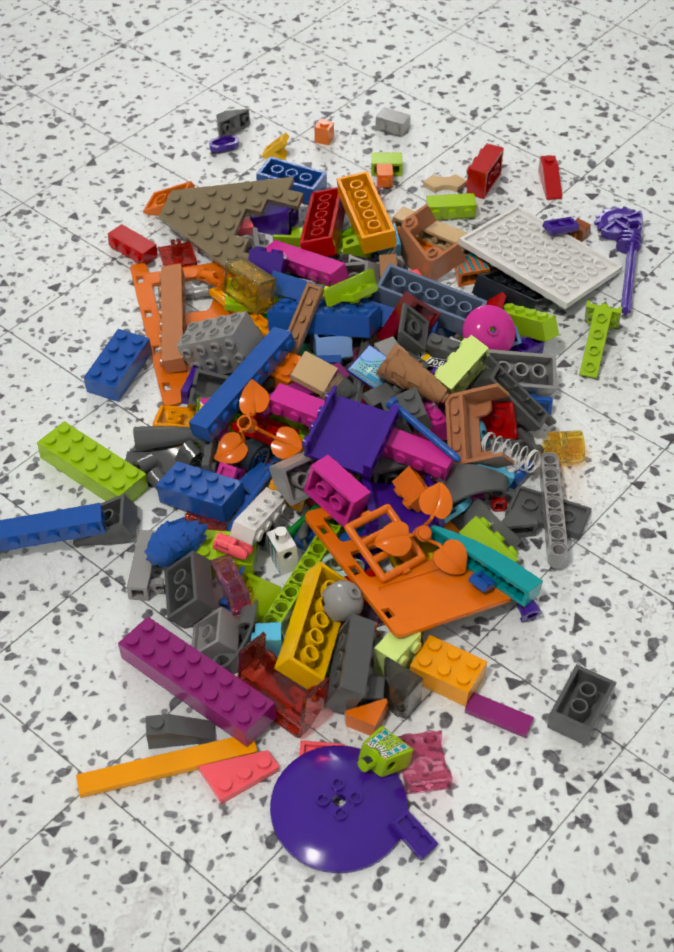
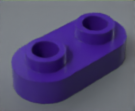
M234 135L214 138L209 141V149L214 153L234 150L239 146V138Z

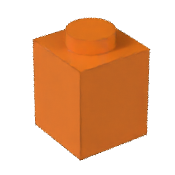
M319 119L314 127L315 143L329 146L334 138V122Z
M377 164L376 180L378 188H393L392 164Z

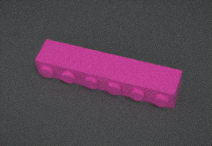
M274 240L265 247L267 252H271L272 249L284 251L283 254L288 255L285 271L326 286H333L349 277L346 265L343 262Z

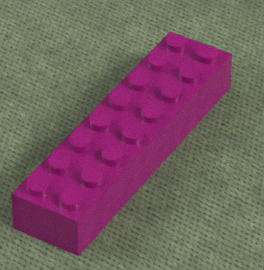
M148 616L118 642L123 660L246 747L277 718L275 702Z

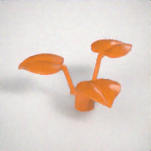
M251 379L245 386L239 402L240 410L245 414L237 420L241 436L235 432L225 434L218 444L214 459L226 464L242 461L248 453V446L243 443L246 440L245 432L250 434L258 431L275 439L271 444V450L280 459H287L300 453L303 448L302 439L290 427L279 428L276 436L257 427V422L252 417L256 415V412L262 413L267 409L270 403V396L266 389Z
M441 482L425 489L419 497L420 510L424 514L430 515L424 525L416 527L412 533H409L406 523L401 521L391 522L378 533L374 541V546L392 556H402L410 550L412 542L409 537H413L419 543L427 541L440 548L433 553V561L440 570L453 575L464 574L466 571L467 551L461 542L451 539L447 540L442 546L440 543L431 540L432 532L428 525L434 516L438 519H445L451 513L453 506L451 494L448 488Z

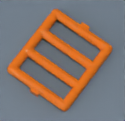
M385 504L371 512L368 510L362 513L361 517L344 526L345 531L382 583L400 574L405 575L411 568L426 560V555L413 537H409L412 542L411 550L416 557L384 573L378 563L392 555L382 551L373 556L366 547L375 541L382 529L363 539L355 531L356 528L384 514H387L392 522L401 521L390 504Z

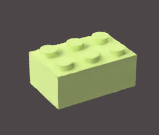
M470 335L468 339L465 338L460 343V348L456 352H452L447 358V362L435 371L434 376L448 389L447 393L449 395L465 391L477 378L481 370L487 366L483 360L490 355L489 348L473 335Z

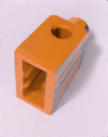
M462 251L466 260L454 268L458 287L473 285L478 274L490 272L489 266L482 258H479L474 253L468 254L466 251Z

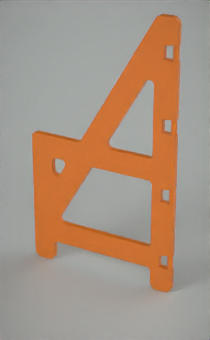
M216 262L182 267L185 281L197 280L196 273L201 267L209 271L213 270L222 273L228 277H234ZM143 263L131 265L130 271L146 337L150 338L151 357L163 405L180 406L182 404L181 389L191 371V367L187 363L186 371L166 374L164 367H161L159 357L162 355L160 352L155 353L154 350L159 348V344H162L159 338V332L162 331L159 326L161 318L152 288L161 285L159 281L161 271L150 273L148 272L147 265ZM137 279H143V282L138 283ZM214 299L208 310L186 313V329L194 321H204L208 318L213 319L233 313L224 311L225 307ZM145 313H151L152 316L146 318ZM170 385L171 390L165 391L164 386Z

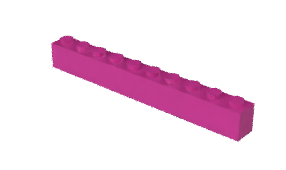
M279 383L270 397L269 411L310 428L311 423L316 421L319 407L324 406L325 400ZM397 428L393 429L381 455L446 480L454 464V461L431 441Z

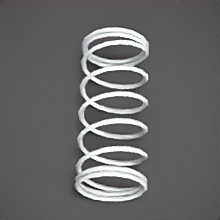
M488 432L481 441V452H483V446L485 451L486 441L492 434L493 441L488 451L496 454L502 445L503 438L502 436L496 438L495 433ZM500 437V438H501L500 446H499V448L497 449V451L494 453L495 443H496V441L498 440V438ZM508 439V440H506V441L504 442V444H503V446H502V449H501V452H503V448H504L506 442H507V441L510 442L509 448H508L507 452L505 453L506 455H507V453L509 452L510 447H511V440H510V439ZM518 442L513 445V447H512V449H511V451H510V456H509V457L511 458V454H512L513 448L515 447L516 444H518V450H517V452H516V454H515V456L513 457L512 460H514V459L516 458V456H517V454H518V452H519L520 445H519ZM525 446L520 451L518 465L511 466H519L520 470L530 474L539 465L540 452L534 449L527 456L528 446ZM524 448H527L526 455L520 463L521 453ZM535 453L534 460L528 467L529 460L531 456ZM526 459L525 465H524V466H525V469H522V468L520 467V465H521V464L524 462V460ZM536 460L534 467L530 471H528V469L533 465V463Z

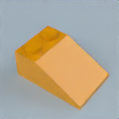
M160 405L152 426L190 427L189 421L197 413V410L187 407Z

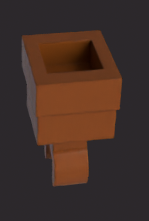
M577 218L575 221L580 225L579 230L567 234L583 242L590 236L591 224Z

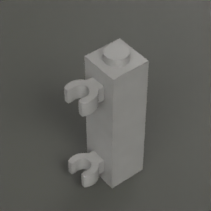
M139 530L127 583V593L130 600L149 601L151 591L156 593H164L165 591L164 578L154 579L156 565H152L151 561H146L147 555L144 553L152 533L156 531Z

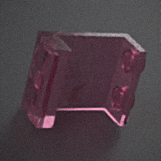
M428 730L424 733H406L402 736H397L414 749L409 767L401 770L406 795L451 789L452 774L451 770H447L442 749V730Z

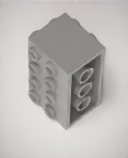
M247 311L235 312L227 316L222 315L218 318H208L204 321L190 323L176 347L191 369L195 366L202 370L226 374L234 372L264 337Z

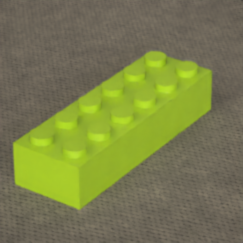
M65 421L37 442L41 459L104 501L125 494L133 502L148 490L146 473Z

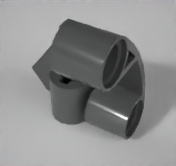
M189 440L182 446L154 452L127 451L125 461L146 473L147 480L157 490V483L177 461L193 466L200 459L203 452Z
M453 464L444 485L448 488L453 504L466 497L484 492H489L493 497H503L506 494L508 478L503 473L488 467L473 464Z
M477 498L465 512L451 519V522L461 531L475 516L485 517L491 523L489 528L494 533L498 531L505 538L503 542L508 547L512 545L516 548L522 541L515 532L490 511L491 509L480 498Z
M255 600L253 605H245L240 609L238 630L240 631L242 644L236 653H219L213 659L214 662L233 675L240 671L254 654L251 633L255 632V623H258V600Z

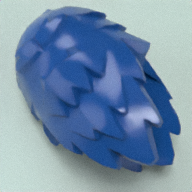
M167 520L162 528L158 527L156 532L152 533L147 549L144 551L147 555L146 561H151L152 565L157 564L160 567L168 568L192 550L196 552L200 548V544L207 537L206 534L204 535L208 528L207 524H198V520L192 522L189 520H179L173 523Z

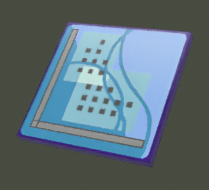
M368 345L347 369V372L373 389L386 382L376 376V372L386 359V355Z

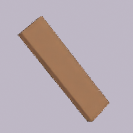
M309 282L305 286L288 331L292 332L295 347L290 352L299 355L324 293L323 287Z

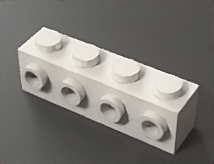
M266 487L234 520L230 536L251 546L256 541L259 542L263 534L270 530L271 525L276 524L279 516L285 514L287 509L285 498L279 491Z

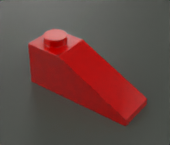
M540 156L538 173L546 200L562 199L559 166L556 156Z

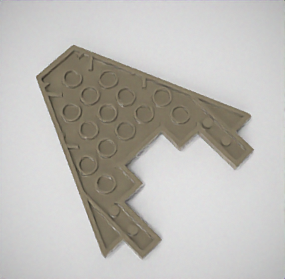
M293 177L171 190L159 218L235 278H248L250 272L247 269L249 253H246L250 240L249 238L237 236L246 213L262 216L268 203L299 210L304 194L291 190L294 183Z

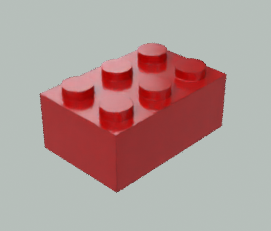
M486 143L480 149L478 156L474 157L473 163L467 168L466 174L468 179L465 184L467 193H474L475 197L485 199L501 175L503 147Z

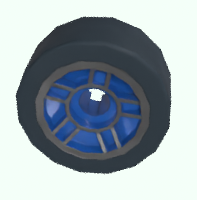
M251 438L245 443L248 446L247 456L238 462L239 468L246 470L247 473L260 461L267 465L272 453L271 445Z

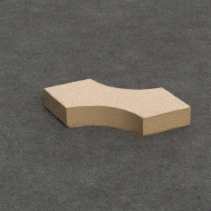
M433 174L423 181V186L435 193L441 190L458 192L465 187L467 180L456 174L449 177H440Z

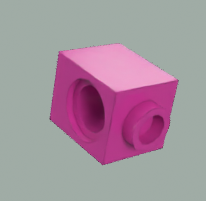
M220 462L217 474L240 480L246 472L244 469Z

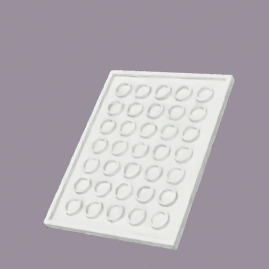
M518 205L462 236L458 241V244L464 247V249L474 253L479 258H482L492 266L497 267L505 274L512 276L518 282L525 284L564 309L620 273L623 268L619 263L567 233L550 235L542 227L544 220Z

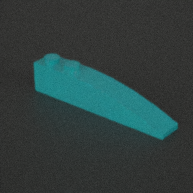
M436 525L431 526V540L440 543L442 546L447 540L451 539L461 542L467 551L466 568L473 573L483 571L496 581L495 588L523 607L539 596L543 580L510 558L471 538Z

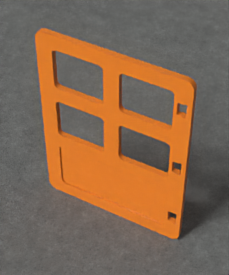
M323 508L308 511L305 515L307 524L350 580L359 587L363 597L395 637L404 638L512 601L509 596L495 587L485 593L468 581L470 576L475 574L466 568L464 574H449L440 570L435 565L433 559L416 565L405 575L400 574L382 583L377 576H367L352 555L360 553L353 541H340L325 521L333 519L331 515ZM451 520L444 524V529L459 534L460 531ZM324 528L327 533L323 534L320 529ZM374 542L366 546L368 550L377 548L374 546ZM410 548L405 555L398 557L405 563L416 557V555ZM351 569H356L359 574L354 575ZM388 611L392 617L388 619L384 612Z

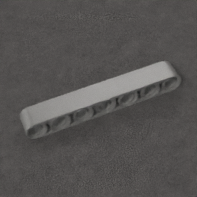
M545 452L541 456L539 474L547 561L550 566L561 568L566 562L568 544L559 458L553 452Z

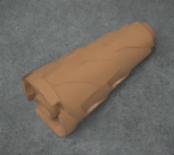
M398 343L393 346L376 372V376L389 383L391 382L404 390L417 387L422 398L438 404L439 402L444 403L449 395L447 393L448 389L437 380V377L425 369L422 363L412 357Z

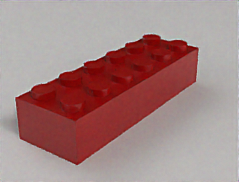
M337 187L311 193L299 243L301 249L327 257L337 254L346 213L338 195Z

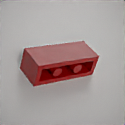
M123 224L107 233L109 246L138 264L143 263L147 265L158 257L157 244Z

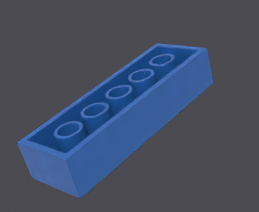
M282 298L267 310L268 331L273 327L288 331L300 299L290 301L289 298ZM320 300L307 334L370 338L381 327L380 306L373 303L359 305L348 302L327 307L326 303Z

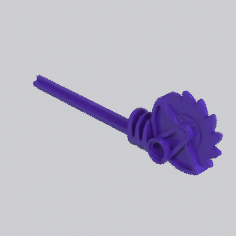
M613 206L612 209H603V213L597 214L594 225H598L597 231H601V237L617 240L616 249L621 253H627L621 301V313L627 316V313H631L636 256L641 248L643 214L641 210L636 212L635 209L629 211L626 206H623L622 209Z

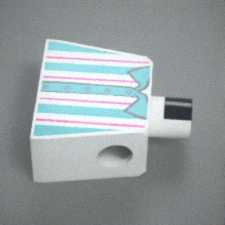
M282 526L266 533L265 550L279 574L283 576L293 572L299 563L296 544L287 529Z

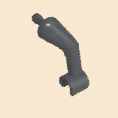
M306 521L302 523L297 534V539L302 540L304 548H308L305 537L308 536L310 528Z

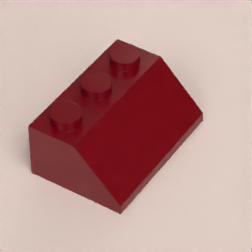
M405 291L377 338L382 341L393 336L397 341L403 303H407L430 321L428 333L441 313Z

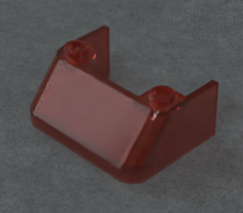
M262 632L239 651L237 677L275 702L277 718L274 722L294 737L301 738L309 730L327 702L330 679L326 677L317 686L313 685L308 690H305L293 680L274 669L277 658L273 652L265 649L266 633Z

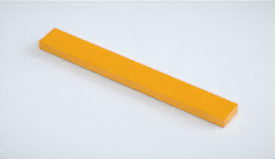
M234 737L76 774L80 798L199 770L198 766L257 753L256 744L253 741L246 747Z

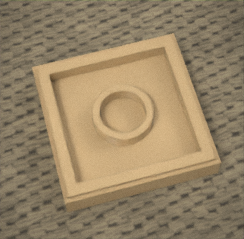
M305 351L289 379L321 395L328 387L338 368Z

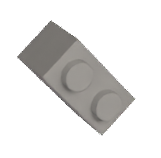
M383 107L376 115L375 129L403 137L410 128L411 115Z

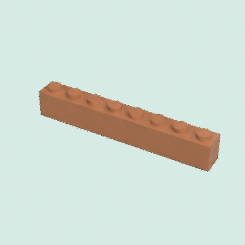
M180 263L161 267V274H159L161 284L159 285L161 295L159 297L161 307L159 308L161 318L159 326L162 331L159 332L160 342L162 343L159 344L160 354L162 355L159 357L160 366L164 367L166 374L187 370V362L176 347L181 336L186 331L185 275Z

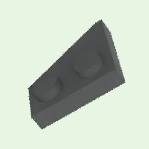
M217 436L209 445H205L201 464L202 469L217 473L220 464L219 461L214 459L219 444Z

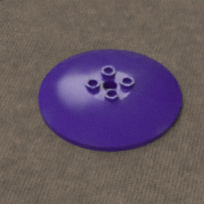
M333 745L308 751L292 761L283 770L274 785L270 801V816L276 837L293 858L315 870L327 873H352L364 870L383 860L400 841L398 835L389 825L403 811L408 810L407 796L403 784L396 773L380 777L371 769L366 772L361 771L358 767L360 748ZM341 798L346 803L343 806H336L333 804V801Z

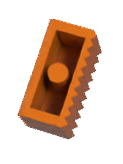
M408 466L392 481L395 486L393 490L399 497L404 498L402 503L407 509H414L418 513L420 512L419 497L428 486L420 475Z

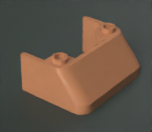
M425 204L403 220L398 236L401 242V256L410 269H418L422 276L436 281L465 261L466 257L457 242L443 252L439 247H431L424 251L414 236L437 221L429 206Z
M498 383L452 393L447 397L445 401L447 443L461 457V460L454 462V464H481L493 468L515 465V461L503 452L496 454L490 451L481 452L479 418L490 414L492 411V400L510 397L509 392Z

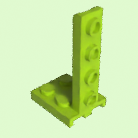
M587 300L584 322L590 325V330L579 375L597 379L608 329L619 328L622 307L619 306L618 309L608 307V304L605 303L596 305L591 304V301Z

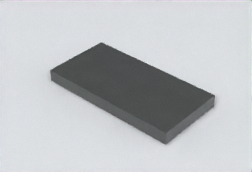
M518 485L505 511V516L513 508H516L537 520L538 527L544 529L541 492ZM563 499L566 534L568 537L580 540L592 508Z

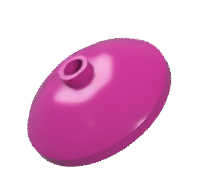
M480 306L471 311L463 323V340L473 335L492 350L509 351L515 340L516 331L512 318L505 310L497 306ZM490 327L495 329L494 333L490 332Z

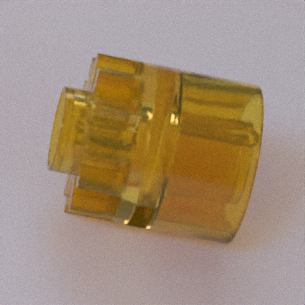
M581 430L548 432L547 439L542 442L543 453H555L559 458V464L582 463L584 461L585 441Z

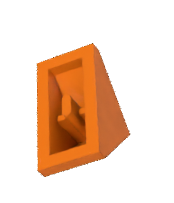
M387 699L346 710L345 725L371 736L381 726L387 715Z

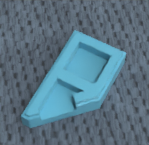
M466 497L453 504L451 513L445 519H441L444 520V524L465 511L472 503L471 499Z

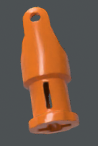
M204 267L199 268L196 273V278L199 282H206L213 287L220 288L222 284L227 283L228 276L213 270L209 271Z

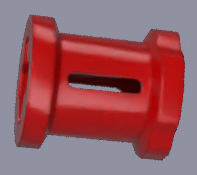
M489 494L492 499L491 509L493 511L502 512L507 509L508 502L505 500V496L493 497Z

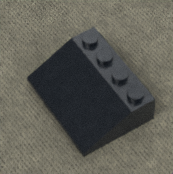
M500 269L478 274L472 290V294L487 301L503 292L506 295L504 305L513 303L514 305L536 309V311L544 312L553 303L550 299L545 298L525 284L518 282Z

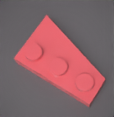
M268 750L198 766L199 772L221 804L280 771L279 765Z

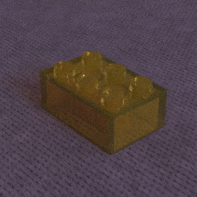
M242 256L226 261L223 292L256 315L267 312L274 305L276 278Z

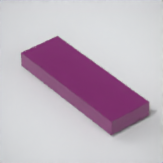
M473 692L464 712L526 738L534 721L533 716Z

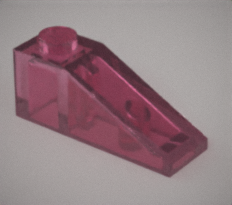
M230 554L210 560L233 617L239 615L241 607L252 605L249 591Z

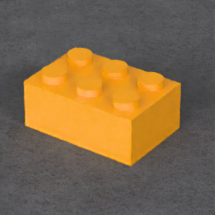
M429 635L410 664L409 680L466 707L473 692H476L486 675L487 661Z

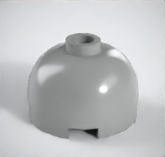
M339 580L324 589L321 597H324L325 605L323 608L325 612L335 622H345L352 613L359 615L364 606V597L361 590L356 584L348 580Z

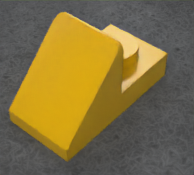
M286 132L265 147L261 156L267 159L271 156L285 160L288 152L284 148L288 145L287 141L290 136Z

